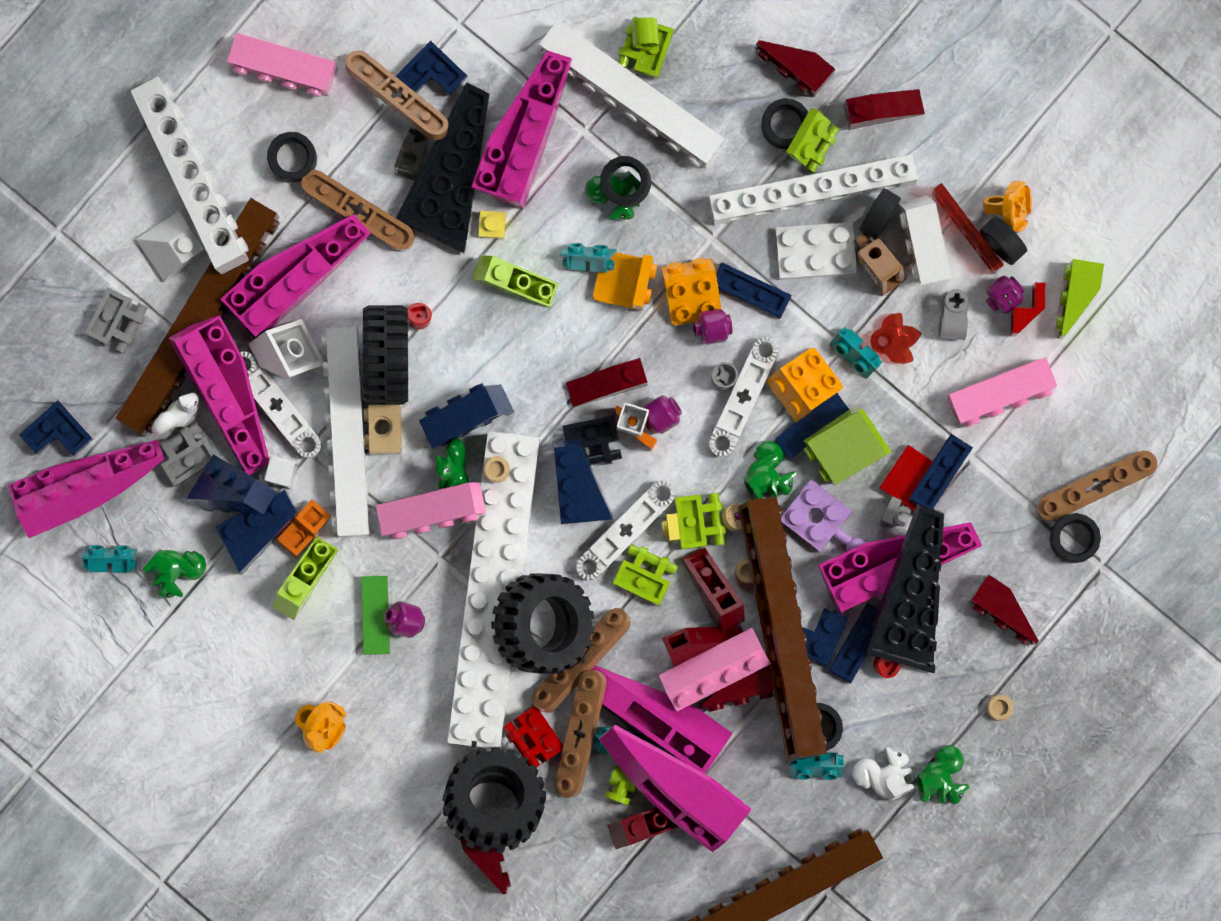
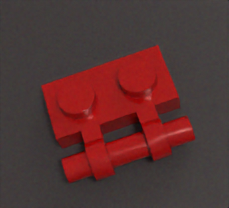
M535 706L513 720L518 729L515 728L512 722L503 726L508 735L506 738L510 744L514 743L521 755L528 759L527 764L529 766L535 765L536 768L540 766L535 757L536 755L543 764L563 749V744L540 710ZM522 736H524V738L526 739V741L528 742V744L531 746L532 749H530V748L528 747V745H527V744L525 743V741L523 740Z

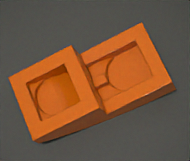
M617 405L615 414L619 420L622 408ZM631 416L627 422L630 426H635L638 423V419ZM644 432L641 437L630 434L635 440L651 451L657 443V439Z
M311 499L288 528L278 537L276 542L297 558L328 522L331 515Z

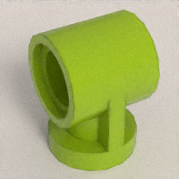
M643 17L632 20L634 48L649 51L659 45L657 18Z
M616 763L609 784L613 785L612 791L606 790L604 796L628 805L630 799L626 798L628 791L633 793L636 786Z

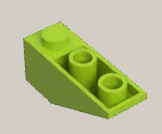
M480 255L472 280L549 308L559 284L495 256Z
M1073 259L1070 265L1065 266L1063 280L1067 281L1066 291H1061L1059 305L1063 306L1062 316L1057 317L1055 331H1059L1058 338L1063 339L1101 289L1103 263Z
M316 536L277 592L272 607L295 620L339 549Z

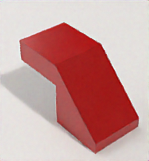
M1035 282L1032 285V308L1014 307L1011 311L1010 336L1016 337L1045 309V282Z

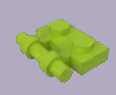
M631 21V24L627 26L625 31L627 36L624 45L620 47L617 54L620 56L618 63L627 68L629 60L636 61L635 72L658 79L674 29L658 24L659 45L649 51L640 50V52L633 50Z
M813 108L808 112L786 153L798 164L807 165L806 170L815 174L817 168L823 165L825 161L824 156L829 147L835 144L837 140L835 137L840 129L835 125H830L831 122L819 110Z
M719 493L708 494L710 504L703 505L701 494L675 497L681 550L707 547L706 536L713 535L715 546L725 544L724 534H726V526H723L721 511H723V503H720ZM711 512L712 527L705 528L703 513Z
M631 544L627 553L636 557L633 564L623 560L612 584L660 606L671 583L663 579L662 575L664 571L674 575L678 566L669 562L670 559L665 556L661 558L648 552L649 549L642 546L640 548ZM643 561L657 567L655 574L640 568Z

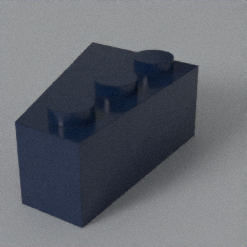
M483 383L469 389L470 394L464 397L457 395L447 400V406L441 409L437 406L426 411V417L420 419L419 422L431 448L442 447L455 438L459 439L470 434L471 431L482 425L487 426L491 424L492 420L507 414L508 416L514 413L502 385L484 386Z
M580 439L553 442L561 524L613 520L612 511L597 481Z
M213 454L186 499L208 512L221 510L226 513L238 511L244 514L263 515L277 492Z
M283 490L274 496L263 515L240 513L216 526L222 541L241 574H244L274 540L288 528L299 512L288 492Z

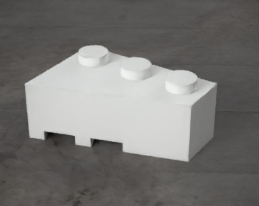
M927 195L899 202V220L906 235V239H904L907 254L911 255L913 263L909 265L912 278L917 279L920 285L951 278L936 203Z

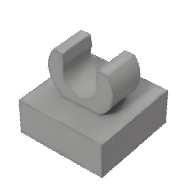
M892 496L880 522L890 526L893 521L897 526L904 527L905 523L898 519V514L900 512L910 514L911 510L905 506L899 507L902 500Z

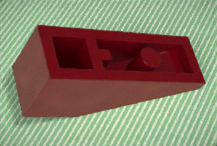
M920 89L869 94L846 99L844 103L849 130L925 115Z
M641 358L574 379L566 382L574 408L646 387L648 382Z
M704 547L682 558L703 602L721 631L724 632L745 621L743 602Z

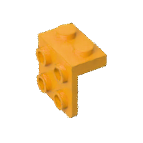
M616 252L611 257V260L615 261L614 270H609L608 273L598 272L593 299L598 302L643 311L644 304L649 305L652 289H647L649 279H655L658 264L653 263L654 256L643 254V258Z
M696 258L692 262L683 264L673 262L666 267H661L670 318L673 325L693 323L697 321L698 315L702 311L722 309L716 270L712 258Z
M815 348L808 349L781 367L766 380L771 391L777 396L795 422H798L814 408L843 388L840 380Z

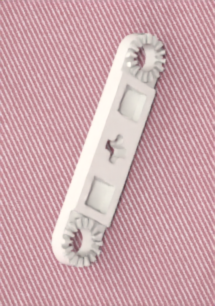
M761 337L754 343L712 433L709 448L718 457H726L733 452L776 360L779 349L776 341L772 338ZM763 343L770 344L773 348L772 355L766 358L758 353V347ZM744 390H747L749 392L748 397L751 398L750 402L739 403L740 398L736 396L737 393H743ZM718 437H726L729 440L730 446L727 450L719 451L716 449L714 443Z
M240 352L243 358L251 360L252 365L247 373L255 400L300 456L307 459L316 457L322 449L320 438L266 370L259 366L256 358L249 352ZM272 399L277 401L282 399L281 411L278 412L276 409L270 410L272 406L270 401ZM306 438H312L316 442L314 451L309 453L304 452L301 448V444Z
M664 480L653 484L579 558L576 564L578 575L582 579L589 581L598 578L673 503L676 496L674 486ZM661 486L667 487L670 490L669 499L666 501L658 500L655 496L657 488ZM620 525H632V536H620ZM593 560L597 565L595 573L591 575L585 574L581 568L583 562Z

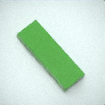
M361 576L364 655L390 654V632L385 622V613L389 608L388 576Z

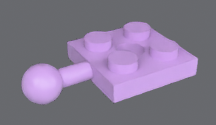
M812 479L781 517L782 524L818 552L824 549L833 536L846 545L847 551L866 543L861 538H852L840 529L852 513V510ZM813 509H819L823 513V519L819 523H813L809 520L808 513Z

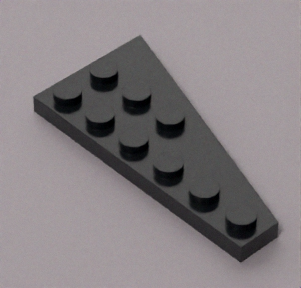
M466 82L447 118V134L442 139L435 141L396 216V219L463 254H465L475 193V189L471 186L479 167L490 93Z
M917 504L863 651L867 654L934 674V651L937 648L935 633L936 626L938 625L940 585L938 584L939 571H941L940 546L943 544V512Z

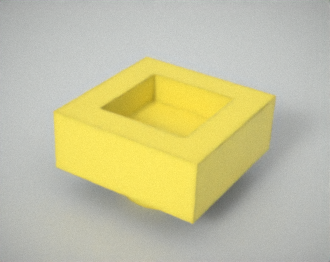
M480 210L478 236L481 238L504 239L506 212Z
M677 513L667 514V521H662L663 536H669V542L680 541Z

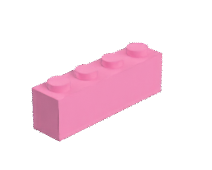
M239 33L235 35L227 61L229 66L233 68L232 71L237 74L247 76V73L257 75V79L271 83L272 80L282 82L281 85L288 89L296 90L297 87L307 89V94L321 97V94L329 95L337 68L335 61Z
M1044 357L951 393L947 396L958 426L965 424L967 428L980 423L979 418L989 414L990 418L1005 413L1003 408L1013 405L1014 409L1027 405L1029 404L1027 399L1037 396L1038 400L1053 394L1052 389L1057 387V383L1047 358Z
M480 483L461 484L376 505L382 536H392V540L408 537L407 532L415 531L416 534L430 532L431 526L438 525L439 529L452 527L456 520L462 519V523L478 520L477 515L486 513Z
M750 628L660 674L659 677L676 711H679L770 665V662L753 628Z

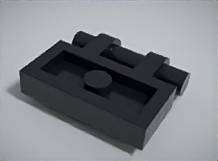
M613 415L562 426L565 440L580 439L586 455V448L601 445L602 453L587 456L591 465L600 463L608 465L613 464L612 461L622 459L620 449L610 451L609 443L619 441Z

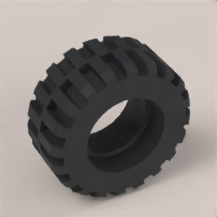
M368 305L363 308L364 402L368 405H403L408 402V308L403 305Z
M533 573L520 576L516 579V582H510L505 587L507 592L500 593L497 598L499 604L493 608L492 614H495V620L491 621V629H495L493 640L495 644L500 646L498 652L502 657L507 658L508 664L512 667H518L523 672L559 674L563 673L565 669L573 668L576 665L575 660H582L586 654L584 652L585 648H589L592 642L590 635L594 634L595 626H592V619L595 618L594 611L589 609L591 605L589 597L583 596L585 592L580 585H574V580L558 574ZM545 599L554 611L556 625L551 640L541 648L533 639L530 622L534 609Z
M492 747L491 751L487 752L486 748L477 749L475 756L473 753H469L463 757L462 762H457L452 774L449 775L442 800L444 801L442 807L443 815L448 816L446 823L449 829H456L454 836L459 841L463 838L467 840L466 846L472 849L476 845L481 847V852L486 853L489 852V849H495L496 853H503L507 846L510 850L518 848L520 842L525 843L531 837L532 832H535L545 808L546 791L543 790L545 784L542 777H537L538 769L535 765L529 766L527 764L528 759L523 755L520 758L515 756L514 750L507 749V752H502L500 747ZM495 782L502 784L515 795L518 809L512 815L503 818L486 816L473 805L470 792L472 788L481 783Z

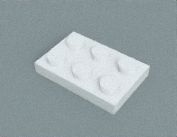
M853 222L775 228L779 280L857 274L855 244L853 243Z

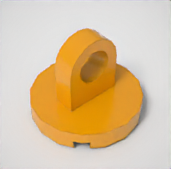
M1012 181L1007 187L1004 196H990L983 200V211L987 214L1002 215L1003 221L1016 233H1020L1028 225V220H1025L1026 214H1030L1032 210L1031 190L1028 185H1025L1026 182Z
M332 701L323 702L317 707L313 705L301 707L296 713L295 723L303 730V739L306 746L318 753H324L325 749L330 750L335 747L345 732L346 724L343 722L344 717L346 718V712L342 706Z

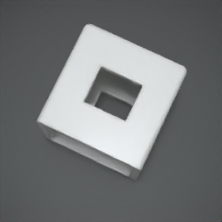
M624 403L618 420L617 430L641 437L649 410ZM631 416L638 419L637 425L630 426L627 422L628 418Z
M271 456L264 481L269 484L292 489L298 464Z

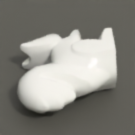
M187 393L179 397L176 402L167 408V411L160 414L154 421L152 433L160 435L166 433L169 429L172 430L176 427L184 428L190 425L201 414L199 409L201 403L199 402L198 394Z
M887 747L888 766L881 769L876 761L864 758L854 765L852 777L858 786H863L865 789L872 787L878 795L893 801L912 792L914 786L906 784L904 779L906 775L911 773V769H902L909 762V757L902 752L892 751Z

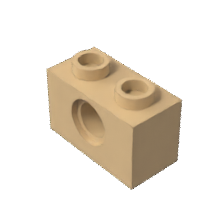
M368 405V408H364V423H369V433L364 434L365 449H369L371 455L402 454L401 405ZM381 421H386L390 425L389 431L383 435L376 432V425Z

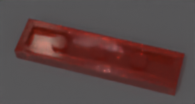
M940 183L933 189L932 195L991 273L995 274L1004 264L945 186Z

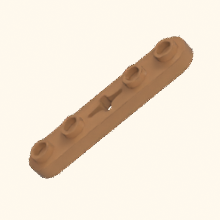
M353 51L347 56L346 71L356 81L427 138L439 140L445 137L448 130V120L437 109L367 53ZM392 92L395 94L400 92L401 98H392Z
M311 170L302 178L303 190L309 196L344 218L354 214V211L346 205L347 203L356 207L362 204L363 211L370 217L367 219L361 214H358L356 217L371 232V235L398 251H406L413 246L415 238L409 226L323 172Z
M1140 451L1043 497L1037 504L1038 515L1045 521H1054L1150 476L1157 468V459L1149 451ZM1093 479H1096L1097 482L1106 479L1110 481L1101 487V493H1098L1097 490L1085 492V489L1093 485Z
M611 609L595 625L594 634L590 635L591 645L584 650L586 654L583 658L586 661L583 664L575 660L576 665L573 668L565 669L563 673L550 674L535 690L532 701L538 710L548 713L556 709L578 685L580 676L585 671L592 670L628 631L631 625V618L623 609Z
M598 670L585 671L578 681L555 779L556 792L563 798L577 796L583 787L607 683L603 673ZM582 729V732L585 733V738H580L579 740L576 731Z

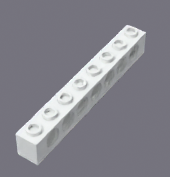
M156 77L131 90L214 268L222 275L249 261L245 253L249 251L248 246L242 237L238 238L235 232L238 229L237 223L232 215H227L224 209L228 206L222 193L219 192L217 194L214 185L217 184L216 179L210 170L206 171L203 165L206 162L205 156L200 148H195L192 142L196 138L189 126L185 127L182 121L185 115L179 104L175 105L171 98L175 94L168 82L164 83L159 77ZM165 103L164 109L156 113L157 106ZM175 125V131L172 134L166 135L167 129ZM186 147L185 154L177 157L178 150ZM193 169H197L196 175L191 179H187L188 173ZM207 191V197L203 201H198L199 194ZM212 214H218L217 220L209 224V217ZM224 236H229L228 242L224 246H219L220 239Z
M913 154L710 195L709 205L715 226L881 192L883 188L892 190L916 184L918 177Z

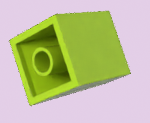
M856 406L803 441L807 446L803 450L811 461L816 460L820 466V469L817 471L825 483L830 481L833 485L839 484L891 452L864 409Z

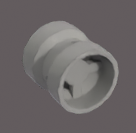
M719 363L713 369L712 383L719 390H729L736 384L738 373L735 366L731 363Z

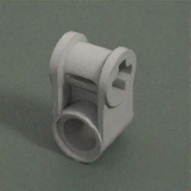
M953 289L943 297L939 321V338L966 339L968 296L964 291ZM954 295L958 301H961V304L956 306V308H954L953 303H949V300Z

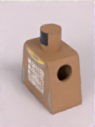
M863 233L854 240L853 243L859 249L858 260L860 265L883 296L904 282L902 265L881 239L878 238L872 242L868 235Z

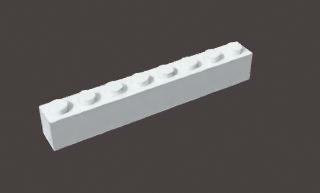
M556 20L540 42L539 48L542 51V56L548 50L572 58L568 73L570 77L574 78L577 76L584 81L582 84L593 93L597 90L603 94L604 101L612 107L620 106L625 110V116L634 122L641 121L646 125V131L655 137L662 136L667 140V146L676 152H679V150L683 151L688 155L687 160L695 166L700 167L702 165L707 168L723 146L725 139L559 20Z
M357 327L326 329V336H322L321 341L322 351H327V362H323V374L329 380V387L324 388L325 403H330V413H326V426L332 432V439H327L328 454H333V465H329V478L334 480L335 490L330 491L331 506H336V516L332 517V530L337 532L339 538L371 536L366 449L364 447L365 429L359 330Z

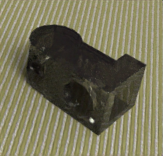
M410 127L394 165L395 175L413 181L416 180L420 172L430 140L415 128Z

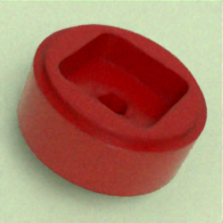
M423 303L411 304L408 307V325L416 330L425 329L429 326L432 318L430 308Z
M876 656L873 668L879 676L892 678L900 671L901 664Z

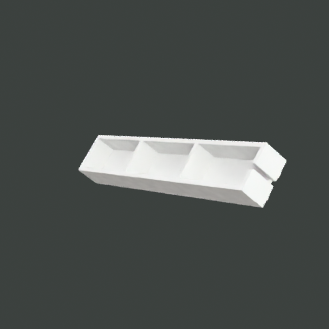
M488 431L484 465L489 458L500 456L508 462L510 474L505 481L493 483L486 478L483 465L481 491L486 513L477 515L478 520H476L448 743L473 746V741H477L476 747L491 749L492 747H500L501 750L512 666L507 663V658L502 657L498 652L499 644L494 643L495 629H491V621L495 620V614H492L494 606L499 604L497 598L500 593L507 592L505 587L510 582H516V579L523 576L540 437Z

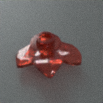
M893 313L888 315L883 320L881 328L872 334L870 344L875 352L886 354L890 361L897 364H907L914 360L909 348L918 341L921 332L914 327L903 325L902 313ZM880 337L887 339L888 344L886 346H881L878 343Z

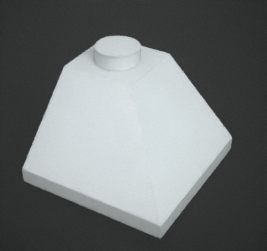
M180 211L136 239L164 282L208 254Z
M302 319L267 330L248 344L260 367L285 379L323 366L324 361Z

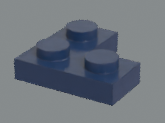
M430 40L396 77L415 93H418L432 78L451 95L468 78V75Z
M58 400L19 434L37 455L56 438L74 457L94 440Z
M824 608L814 632L802 627L807 638L806 650L809 659L825 666L829 665L848 618Z

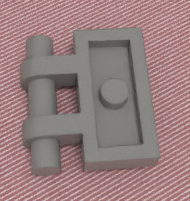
M107 288L84 334L108 346L113 337L120 340L116 350L125 354L128 346H132L135 340L133 336L139 324L142 325L145 320L143 316L148 307L139 303L135 311H131L128 309L132 301L131 298ZM125 316L130 321L123 333L117 329Z
M197 422L190 427L185 426L180 429V433L169 440L165 438L160 442L163 455L167 454L169 460L162 463L161 466L175 487L204 470L205 465L213 454L217 456L206 437L198 442L194 439L193 436L202 431ZM186 441L189 447L176 454L174 448Z

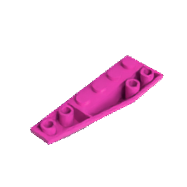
M547 50L489 137L471 186L473 189L498 201L524 209L556 117L572 58Z
M353 214L260 263L221 298V301L247 332L256 339L265 331L276 326L309 296L371 235V232Z
M218 315L190 325L169 337L168 339L190 380L244 472L251 475L268 465L269 456L245 361L221 316Z
M158 440L43 469L36 474L8 485L17 518L28 538L34 537L103 505L143 478L164 460V456Z
M971 522L943 528V544L940 546L941 565L982 546ZM906 535L864 543L818 565L828 594L838 614L885 592Z
M597 665L592 669L602 672L607 681L602 702L604 706L679 760L704 774L733 734L693 704L676 711L667 693Z
M615 724L599 739L617 765L647 799L672 822L712 853L727 842L751 811L749 806L710 776Z

